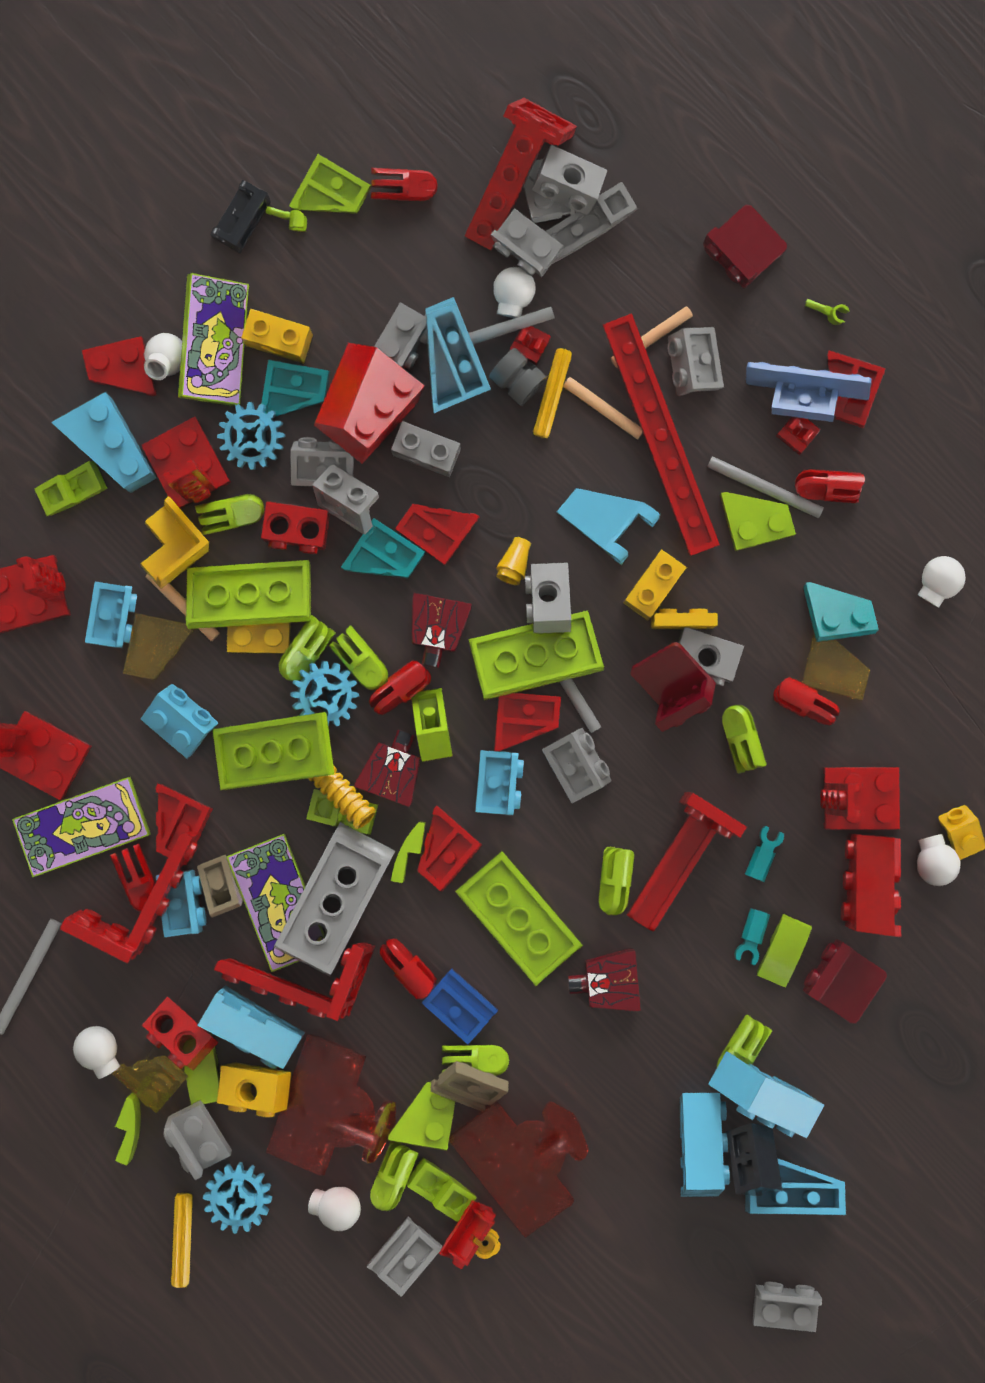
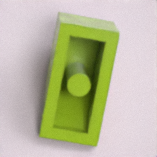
M442 688L420 691L411 699L421 760L423 762L452 757Z

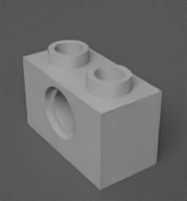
M550 145L541 162L532 191L541 194L546 199L561 203L573 211L588 215L598 199L607 170Z
M404 421L400 425L391 448L393 456L449 478L461 450L460 443Z
M568 563L531 564V575L525 576L526 594H532V604H526L527 623H533L534 633L571 632ZM544 595H551L555 599L551 602H545L540 598Z
M684 627L678 643L686 649L716 682V685L724 686L725 682H733L744 646ZM706 649L713 653L714 662L711 666H703L699 662L698 656L701 650Z

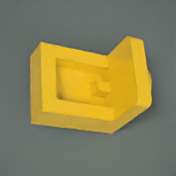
M966 805L953 808L938 817L940 824L947 831L951 847L956 851L960 860L985 849V840L979 820Z

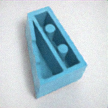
M454 297L426 308L431 399L433 412L436 413L491 390Z
M106 392L51 422L128 492L132 493L157 479L114 400Z
M727 1051L709 1082L711 1087L738 1104L736 1110L752 1120L757 1115L756 1119L772 1129L777 1124L776 1129L790 1137H793L794 1133L807 1138L824 1107V1104L804 1091L775 1076L772 1077L759 1071L758 1067L746 1064Z
M682 1093L680 1097V1138H682L680 1167L683 1168L681 1197L719 1196L725 1190V1185L730 1183L729 1165L723 1164V1152H728L727 1133H722V1121H726L727 1109L726 1102L720 1100V1093Z
M778 1159L783 1190L778 1192L762 1191V1196L745 1195V1211L750 1214L846 1215L845 1182Z

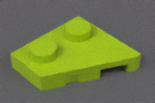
M317 154L289 207L294 210L357 214L372 187L370 184Z
M729 492L720 494L735 551L796 535L787 504Z
M427 1082L389 1134L388 1141L447 1151L455 1101L432 1093L431 1082Z

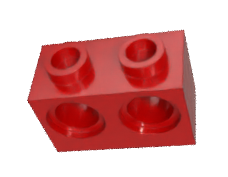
M266 502L261 539L264 542H269V548L286 550L287 545L298 546L299 552L317 554V550H325L331 514L328 510ZM280 519L286 520L288 522L287 531L281 535L274 534V523ZM308 524H316L319 527V533L313 539H306L303 536V530Z
M166 997L142 1024L149 1032L145 1037L158 1049L164 1045L171 1052L168 1058L180 1069L186 1065L194 1071L218 1044V1041L205 1029L197 1026L198 1023L169 997ZM167 1019H173V1028L167 1033H162V1023ZM189 1039H195V1049L191 1053L184 1054L183 1046L185 1042Z

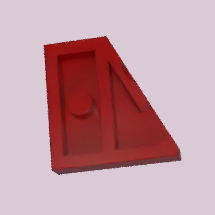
M135 337L82 350L89 381L101 385L115 386L122 390L145 393L148 396H156L154 381L144 370V363L146 362L144 352L146 347L143 337Z
M829 350L827 360L830 372L846 375L859 374L872 379L869 400L838 396L834 415L836 420L864 428L883 379L885 368Z
M412 504L395 530L440 563L446 565L480 517L474 513L468 514L449 509H436Z
M523 693L499 696L494 751H502L559 728L561 697Z
M157 783L158 812H156V825L158 827V834L156 836V852L169 857L181 834L192 831L198 834L195 843L198 842L213 808L163 784ZM186 859L183 865H187L189 860Z
M436 805L433 809L430 830L425 839V849L420 858L417 871L442 892L480 849L482 844Z

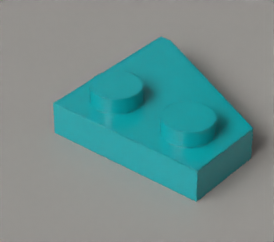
M268 360L261 403L266 406L265 414L273 410L276 412V417L324 402L330 371Z
M373 518L371 521L373 527L365 535L361 536L341 568L350 572L409 578L425 555V551Z
M807 582L804 585L803 589L816 642L876 634L879 630L872 601L812 582Z

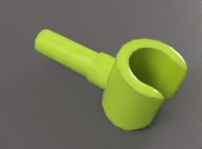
M267 206L266 214L290 220V230L297 232L306 231L307 218L301 211L291 210L288 212Z
M807 299L805 303L806 307L827 315L832 325H840L845 322L837 318L836 310L845 314L850 312L849 308L843 304L832 308Z

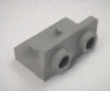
M515 208L499 230H494L491 234L495 242L493 247L507 258L510 254L520 261L517 265L530 276L536 273L542 277L564 248L563 244Z
M400 302L374 347L381 350L404 370H411L419 354L415 352L420 343H427L426 316Z
M714 327L683 328L668 336V353L671 356L673 369L672 380L677 396H683L695 391L719 390L724 387Z
M311 437L300 438L298 441L293 442L291 448V485L312 486L330 465H335L353 476L354 457L332 439L329 442H317V439Z
M330 465L312 484L317 504L365 535L373 527L369 508L378 500V492L337 466Z
M583 728L542 749L571 803L582 799L611 782L607 764L600 760L594 749L595 744L592 737L585 733Z
M201 1100L168 1116L164 1128L165 1140L170 1147L176 1149L180 1156L181 1166L187 1173L190 1172L195 1180L201 1178L203 1169L231 1156L232 1149Z
M765 1282L764 1286L756 1285L752 1323L754 1326L816 1332L818 1307L822 1305V1297L818 1291H814V1287L808 1285H796L795 1289L783 1288V1284L777 1282Z

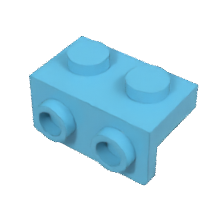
M95 581L85 643L121 649L123 642L130 643L132 625L126 624L128 612H135L137 594L131 593L132 586H120Z
M174 684L169 685L158 693L141 717V720L186 759L196 751L206 735L218 724L207 710L201 708L182 689Z
M480 750L475 812L514 815V809H520L521 791L516 790V778H522L524 760L518 759V753Z
M195 870L183 871L184 876L176 889L172 887L167 896L171 901L165 914L161 917L164 937L198 934L203 931L202 926L207 924L205 908L200 907L198 895L202 894V884L200 876H195Z

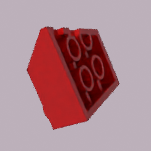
M348 343L314 426L363 464L419 402L425 385L377 347Z
M851 834V840H847L845 844V858L849 859V871H845L843 875V889L847 890V902L842 903L841 920L845 921L846 927L857 932L901 937V926L895 925V915L901 909V897H899V892L895 889L894 883H899L901 877V839L888 836Z

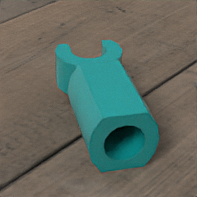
M763 826L760 830L759 838L761 844L755 847L745 875L765 882L776 853H773L775 847L779 846L784 840V833L779 832L774 841H769L767 839L769 827Z
M750 908L741 937L744 939L743 944L739 945L734 953L736 960H740L742 953L749 950L752 953L750 963L752 965L757 964L759 960L757 946L762 944L771 914Z

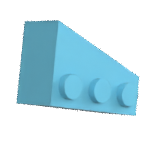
M226 985L215 994L197 1025L232 1043L239 1050L260 1057V1061L272 1069H277V1067L284 1069L305 1033Z

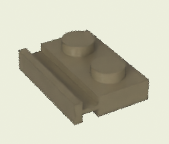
M456 1061L439 1074L438 1080L433 1079L431 1081V1092L483 1112L485 1105L491 1106L508 1093V1081L496 1077L492 1073H486L470 1067L466 1063Z

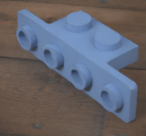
M765 362L747 363L746 384L775 388L771 414L833 422L838 396L869 400L872 379L859 374L846 375L832 373L827 370L801 369L796 366H776Z

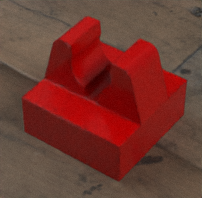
M533 326L520 329L510 350L513 348L518 349L529 362L537 366L551 336Z
M791 417L776 436L800 455L821 429L808 419Z

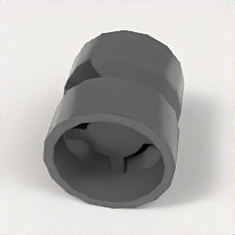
M513 348L494 367L489 375V379L501 389L508 388V396L521 407L539 390L547 376L535 365L529 367L527 365L528 359L518 349Z

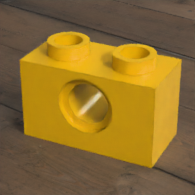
M250 309L241 339L247 347L304 364L313 334L308 326Z
M661 549L623 603L648 621L687 567Z
M237 1062L221 1065L217 1103L228 1105V1110L234 1112H246L247 1109L256 1110L257 1116L274 1117L275 1113L287 1110L291 1072ZM252 1084L255 1086L257 1090L256 1097H254L251 1093Z

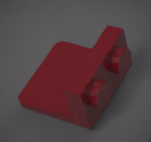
M751 205L743 206L719 229L715 226L706 235L703 242L707 254L714 261H718L726 269L728 277L734 283H739L743 289L787 249L786 242Z
M674 642L631 668V676L659 705L655 725L662 732L671 727L682 725L686 719L697 713L702 714L706 712L712 705L716 682L680 643Z
M836 939L834 943H829L821 955L823 960L817 969H812L804 981L805 987L802 991L850 1023H857L886 980L887 974L883 969L854 951L853 948Z

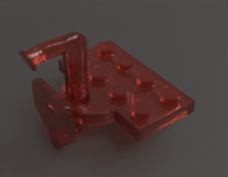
M307 1034L290 1082L287 1110L280 1111L266 1153L319 1176L325 1175L335 1147L362 1146L364 1147L362 1161L367 1164L375 1162L388 1142L389 1134L396 1125V1102L391 1100L385 1101L375 1116L373 1102L365 1091L356 1086L366 1056L314 1034Z
M496 1101L452 1133L449 1137V1142L526 1238L573 1204L575 1199L557 1178V1174L564 1165L566 1153L569 1152L574 1159L582 1161L586 1158L589 1148L576 1116L554 1102L550 1101L547 1103L542 1111L546 1123L541 1121H525L516 1125Z

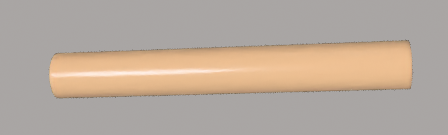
M687 306L643 335L641 339L645 349L693 317L690 309ZM612 356L611 361L618 368L615 358Z
M569 377L563 385L565 389L637 440L643 433L639 425L573 378Z
M147 574L146 578L186 616V599L170 583L160 589ZM214 627L198 628L210 641H213L220 634Z

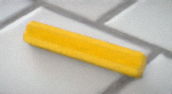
M557 348L541 401L533 434L541 438L549 437L572 353L566 349Z
M177 1193L175 1196L171 1285L176 1288L187 1287L189 1284L193 1196L190 1193Z

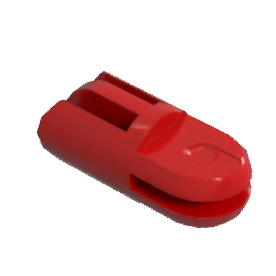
M371 168L372 175L401 177L400 180H371V187L400 189V193L372 192L371 199L426 201L435 195L438 188L436 178L428 171Z
M809 469L798 474L795 479V489L805 499L856 504L859 502L865 477L864 474L856 472Z
M413 660L388 677V682L370 696L369 704L371 707H375L374 712L376 714L384 715L403 701L407 703L412 697L430 684L432 676L423 665Z
M791 677L784 679L773 692L775 702L803 718L807 716L821 724L832 725L836 722L834 716H839V707L834 702L819 695L818 690Z
M138 843L133 847L143 872L138 873L128 848L121 850L131 875L128 879L117 854H111L110 857L130 904L135 910L141 912L155 882Z
M394 938L388 939L386 941L387 945L382 944L380 947L382 959L395 972L394 977L416 999H424L435 987L436 977L417 955L413 956L399 940Z

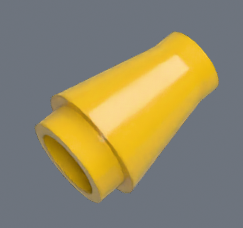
M514 537L512 544L496 567L498 570L496 577L512 585H519L520 581L525 579L528 554L531 546L529 541L520 537Z

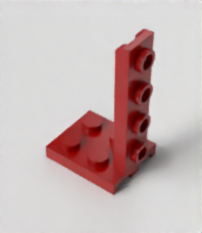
M526 98L517 100L507 106L503 116L511 120L515 128L465 234V237L489 250H493V245L495 244L491 237L494 230L498 231L510 215L544 142L559 146L572 138L577 128L571 122Z
M196 417L141 445L165 492L180 509H183L182 507L193 501L198 503L211 496L210 492L231 483Z
M55 555L38 559L25 556L16 559L17 564L0 568V633L71 615L64 595L66 590L63 574L58 571Z
M28 711L23 712L18 724L0 723V769L58 800H63L92 746Z
M899 767L823 768L824 789H821L820 804L821 808H824V829H900Z
M685 792L679 801L686 806L684 812L689 816L626 914L652 932L657 928L716 832L728 839L731 836L741 838L747 826L692 792Z
M187 831L178 837L131 934H128L129 929L120 924L112 923L110 925L102 921V916L90 909L79 910L66 917L60 930L128 964L130 959H135L137 954L140 955L145 945H148L155 935L157 928L153 924L158 915L162 917L165 914L171 901L167 896L172 887L176 889L184 876L181 868L186 859L189 861L192 859L198 848V844L195 843L198 834Z
M361 942L353 944L351 949L347 948L340 964L344 966L340 978H335L329 995L333 996V998L231 958L218 961L214 970L223 973L221 978L226 981L239 984L241 980L251 984L250 990L267 995L269 991L279 995L278 1000L284 1004L296 1006L299 1003L307 1006V1012L322 1018L326 1015L328 1018L339 1021L340 1018L344 1019L351 1014L375 946Z

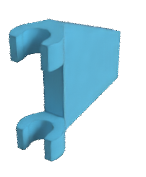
M578 488L574 490L557 511L560 516L602 548L620 565L628 558L629 552L616 542L633 521L639 516L649 526L653 527L660 519V514L644 502Z

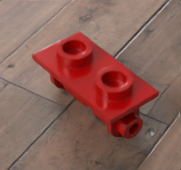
M472 1200L452 1233L446 1239L439 1254L453 1259L452 1263L460 1269H463L465 1265L468 1266L479 1248L473 1241L474 1237L483 1241L491 1227L495 1224L494 1218L496 1214L492 1212L493 1208Z

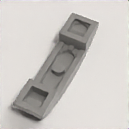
M623 182L599 195L588 215L576 212L575 215L566 218L545 231L564 245L563 250L553 263L592 242L638 209Z

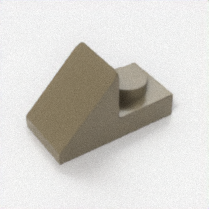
M226 854L197 866L211 918L242 905L243 898L235 883Z

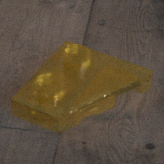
M136 613L123 674L156 680L168 661L176 655L180 646L195 629H188L186 623Z
M814 634L802 683L815 689L863 700L870 669L835 639L816 642Z
M165 1055L154 1057L153 1060H139L129 1067H126L125 1064H120V1067L112 1073L145 1106L150 1107L156 1114L188 1077Z

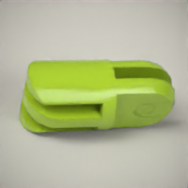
M254 494L240 495L195 506L197 513H205L198 517L200 525H207L201 529L203 535L254 524L264 514V504Z
M311 615V621H306L282 655L278 664L281 675L289 681L302 680L303 677L299 671H310L309 664L317 661L336 632Z
M350 625L346 629L348 636L342 633L337 637L339 644L333 641L328 646L362 686L371 690L379 689L387 682L388 671L386 666Z
M743 705L728 707L722 715V725L737 773L740 774L746 770L751 771L756 768L765 767L767 763L749 709Z
M610 846L604 850L599 906L607 915L622 914L627 907L634 863V852L629 849Z
M745 1015L719 1057L716 1066L718 1067L726 1051L748 1065L753 1064L772 1033V1029L763 1026L761 1022L754 1020L751 1016Z
M442 1045V1052L472 1053V1056L442 1057V1065L451 1066L454 1062L458 1061L483 1072L492 1073L495 1076L504 1073L509 1065V1056L500 1046Z
M390 1141L370 1193L371 1202L376 1209L389 1211L396 1208L419 1153L401 1143Z

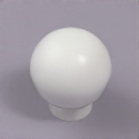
M520 267L504 269L497 275L494 281V296L499 303L497 314L510 318L520 317L523 308L534 297L536 290L534 279Z
M161 333L148 341L144 352L146 361L144 363V370L149 377L155 380H163L166 376L175 375L180 371L182 340L173 334Z
M940 556L932 559L923 570V587L918 595L939 608L944 599L955 596L965 584L964 568L957 560L951 557Z
M943 834L918 840L921 852L917 858V871L920 877L925 882L934 886L947 885L955 880L960 871V859L956 851L945 844Z
M92 1026L78 1034L73 1046L74 1056L83 1067L93 1070L98 1079L111 1074L120 1067L115 1058L117 1053L116 1040L108 1029Z
M333 1187L327 1191L315 1189L309 1200L308 1212L309 1214L319 1216L323 1225L329 1229L344 1231L351 1228L357 1222L361 1212V1205L357 1195L349 1188Z

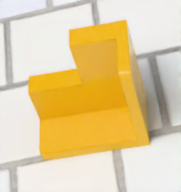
M169 496L164 500V506L145 521V525L163 546L141 563V567L160 589L209 552L208 540Z

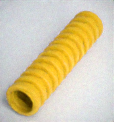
M333 766L335 775L308 778L310 781H314L316 788H321L320 792L323 795L327 794V799L330 802L334 801L333 806L336 809L340 808L339 812L342 815H347L346 819L349 822H353L355 829L364 827L373 819L376 809L373 806L369 807L367 800H362L363 796L360 793H356L354 786L349 787L350 782L347 779L343 780L341 773H336L337 769L335 766Z

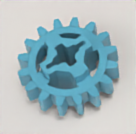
M252 402L247 403L246 410L237 404L235 405L236 414L228 411L225 413L229 419L228 423H219V426L225 429L224 433L217 435V438L225 440V444L220 447V450H229L230 454L227 460L233 461L237 458V467L243 468L246 462H248L251 470H255L256 462H259L262 467H267L266 459L268 457L272 460L277 459L274 450H283L284 448L278 443V439L286 437V434L278 432L277 429L283 425V422H274L272 420L276 415V412L273 410L265 414L266 406L260 404L257 410H255ZM249 415L260 417L254 423H247L242 419ZM269 427L271 430L270 444L266 442V431ZM233 428L237 431V441L234 445L232 442ZM257 429L255 437L258 440L256 442L248 441L246 443L248 435L245 432L247 430L255 431ZM249 449H256L261 453L254 457L243 455Z
M322 661L320 668L315 663H310V672L300 670L299 673L303 679L301 681L293 680L292 682L298 687V691L290 693L291 697L298 698V702L292 705L295 710L302 709L303 711L299 715L302 716L315 714L310 708L321 706L327 714L328 725L329 721H331L335 726H339V717L342 716L349 719L348 708H357L351 702L352 698L359 697V693L351 690V687L355 686L357 682L356 680H347L350 671L345 669L339 672L340 664L334 663L331 669H329L328 661ZM323 674H331L339 682L328 683ZM311 681V690L308 694L305 695L306 687ZM322 688L329 691L333 690L327 695L328 701L317 699L322 694ZM344 695L343 702L341 706L338 708L337 703L339 701L340 696Z
M243 1162L238 1163L236 1170H233L230 1164H226L224 1167L225 1174L217 1170L213 1174L216 1181L209 1180L206 1184V1187L212 1191L205 1192L203 1195L204 1200L210 1201L204 1210L205 1212H214L211 1222L222 1221L221 1230L223 1231L230 1225L234 1234L237 1233L240 1226H243L244 1230L248 1232L251 1229V1222L259 1226L262 1222L259 1214L267 1216L270 1210L264 1204L271 1203L272 1196L265 1194L271 1188V1184H262L261 1181L265 1176L264 1173H260L257 1176L253 1174L255 1170L254 1165L247 1171L244 1170ZM233 1178L229 1188L219 1189L222 1183ZM246 1180L249 1181L255 1187L256 1190H252L251 1187L246 1183ZM237 1187L240 1198H243L239 1207L238 1203H236V1198L232 1197ZM220 1206H224V1208L229 1212V1215L226 1214ZM257 1206L251 1214L243 1217L246 1208Z

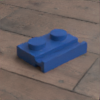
M452 968L422 1001V1004L467 1045L498 1011L494 1005Z

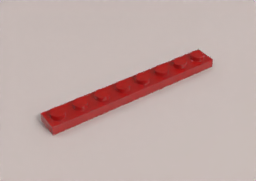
M632 313L603 324L602 327L689 555L692 556L720 545Z

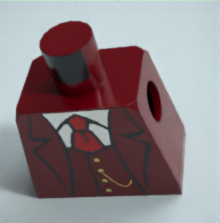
M418 593L413 594L412 644L425 647L421 665L440 668L442 652H456L472 610L471 603Z
M397 730L391 747L378 743L356 780L354 787L411 807L420 764V757L409 754L415 736Z
M633 948L585 960L586 974L568 976L569 994L588 993L590 1007L641 1011L636 953Z

